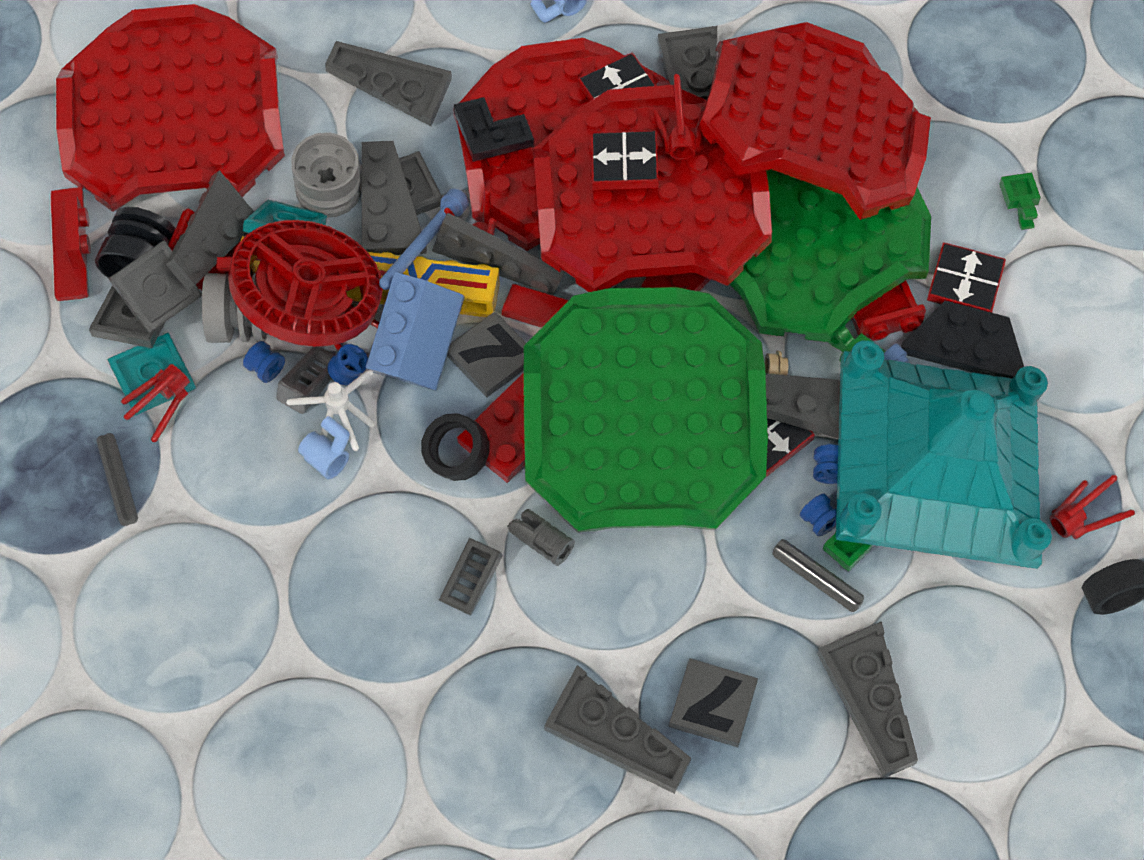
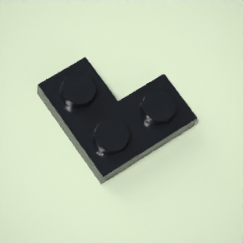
M484 97L454 104V114L473 162L534 146V137L524 114L493 121Z

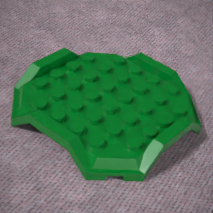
M772 169L766 170L770 195L772 242L757 257L752 256L743 265V271L729 285L741 296L759 334L784 337L785 332L804 334L806 340L830 342L859 310L907 279H927L932 216L918 186L909 205L893 210L888 206L880 209L877 215L859 220L843 195Z
M678 287L608 288L574 295L524 345L525 482L543 500H546L578 533L612 528L684 527L716 530L766 478L768 431L766 373L762 342L709 293Z

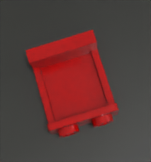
M905 280L859 310L851 320L858 336L862 333L867 338L878 341L884 339L890 333L901 330L907 333L916 330L923 323L926 309L923 304L917 305Z

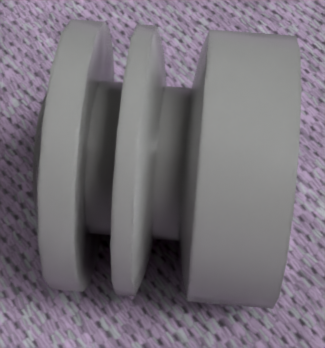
M331 132L316 133L301 141L296 146L291 157L295 192L300 205L304 209L324 213L327 215V218L338 217L349 212L357 204L361 195L359 158L353 144L345 137Z
M206 273L202 288V321L206 341L208 343H230L233 338L234 328H238L242 342H249L251 331H253L256 342L266 341L267 333L253 325L235 304L229 288V273ZM254 273L252 280H253V282H254V285L256 286V284H255V275H256V273Z

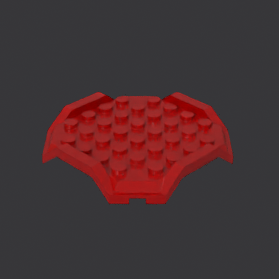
M196 4L131 10L107 27L60 70L56 78V130L64 177L76 186L88 190L95 196L98 202L112 212L141 194L208 189L210 185L208 183L212 175L219 170L243 197L256 184L255 179L265 169L270 171L285 156L279 108L277 49L230 17Z
M808 22L719 41L715 49L719 54L711 90L698 129L711 145L717 142L726 154L723 159L737 176L770 169L843 195L859 220L877 215L880 209L888 206L893 210L910 204L927 158L931 117L918 112L909 96L887 72L881 70L864 43Z
M582 37L521 46L489 68L459 103L484 97L493 121L524 114L534 137V146L473 162L454 114L467 177L472 218L474 220L483 222L485 190H490V218L495 219V228L508 235L509 241L526 251L540 244L533 149L578 108L590 102L578 85V78L625 55L613 48ZM643 66L657 86L671 85L666 78Z
M674 85L609 89L578 108L533 149L541 259L558 272L564 270L575 278L576 284L588 292L608 289L627 278L697 273L728 286L743 271V265L752 256L757 257L772 242L770 195L766 170L737 176L723 159L726 154L717 142L711 145L703 134L701 136V151L696 152L694 157L688 160H676L670 154L665 153L664 141L657 126L653 110H659L670 135L672 129L677 126ZM682 89L684 126L690 127L691 131L695 134L699 114L704 110L707 101ZM657 130L659 188L592 190V133Z

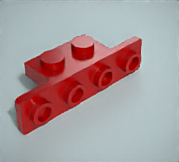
M81 187L51 191L55 298L57 301L87 298L89 296L87 254L91 253V246L85 227H89V215L87 208L84 207V192Z

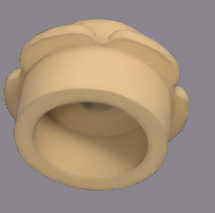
M779 350L776 351V354L767 353L764 361L765 373L787 375L788 358L781 357L782 353Z

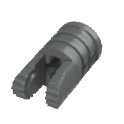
M530 509L522 512V521L515 519L507 526L509 532L556 566L565 561L574 547L575 541L572 538L567 537L566 534L560 532L559 529L552 526L551 523Z

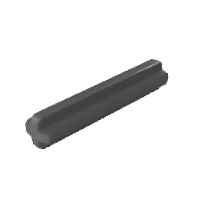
M111 433L100 435L96 441L118 520L122 526L135 524L138 521V515L116 439Z
M781 539L776 544L772 553L776 559L846 609L855 612L864 601L863 594L785 539Z

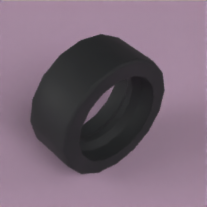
M458 413L444 414L435 419L426 428L421 440V453L425 464L434 473L452 481L467 480L477 475L485 466L489 456L490 441L486 431L476 421ZM454 428L465 429L473 438V448L470 456L464 463L458 466L450 467L445 465L438 456L441 439L448 431Z
M1130 559L1114 563L1102 568L1084 581L1081 588L1094 614L1105 615L1115 613L1144 600L1143 560Z

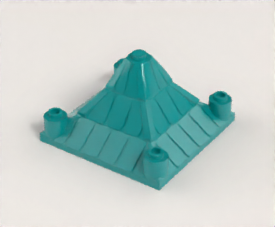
M868 340L856 343L850 352L844 351L840 363L836 540L1038 569L1042 565V553L1052 540L1051 530L1047 524L1040 520L1037 401L1048 387V380L1044 372L1033 366H1025L1020 368L1013 379L978 373H966L953 369H941L921 364L915 365L895 360H884V352L880 346Z

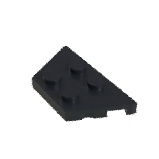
M944 301L901 345L907 356L993 377L1013 379L1020 368L1024 367L1010 317L949 301Z

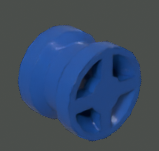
M259 341L248 350L243 360L244 368L251 372L255 371L258 379L264 383L275 379L285 364V357L279 352H272L270 345L265 341Z
M344 345L328 363L327 370L330 377L341 385H349L366 371L367 354L357 345Z
M838 445L818 446L814 449L813 459L817 462V465L813 469V478L824 484H837Z
M825 493L816 496L808 502L799 515L805 522L812 524V531L818 537L827 534L836 527L837 508H833L830 505L831 499Z

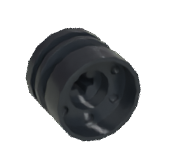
M139 207L118 209L107 231L108 237L102 242L95 258L96 267L107 278L111 277L160 242L165 240L167 245H169L175 227L162 216Z

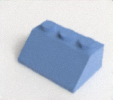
M395 272L366 368L378 375L436 391L465 296L429 281Z

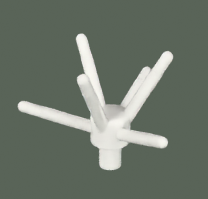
M367 370L345 388L341 387L337 382L330 383L324 396L288 399L286 403L287 405L325 403L328 409L326 417L330 416L333 418L334 414H339L343 427L350 434L349 442L352 449L358 451L359 446L345 411L348 409L369 427H374L375 422L349 402L348 394L371 377L373 371ZM322 428L320 435L327 437L328 432Z

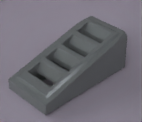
M469 537L439 601L471 616L503 557L502 553ZM476 554L487 559L486 566L472 560L473 555ZM467 565L483 572L481 577L478 578L466 572ZM460 578L476 584L475 589L472 590L459 584ZM454 589L470 596L468 603L452 596L451 594Z

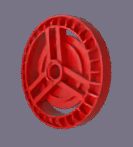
M283 220L268 223L247 234L236 247L228 276L229 288L235 304L253 325L282 341L313 347L344 343L365 331L376 316L383 291L379 286L381 274L375 261L357 241L330 226L303 220ZM257 258H260L261 261L255 275V286L250 275V266ZM359 286L361 301L356 307L347 312L353 303V299L349 298L346 292Z

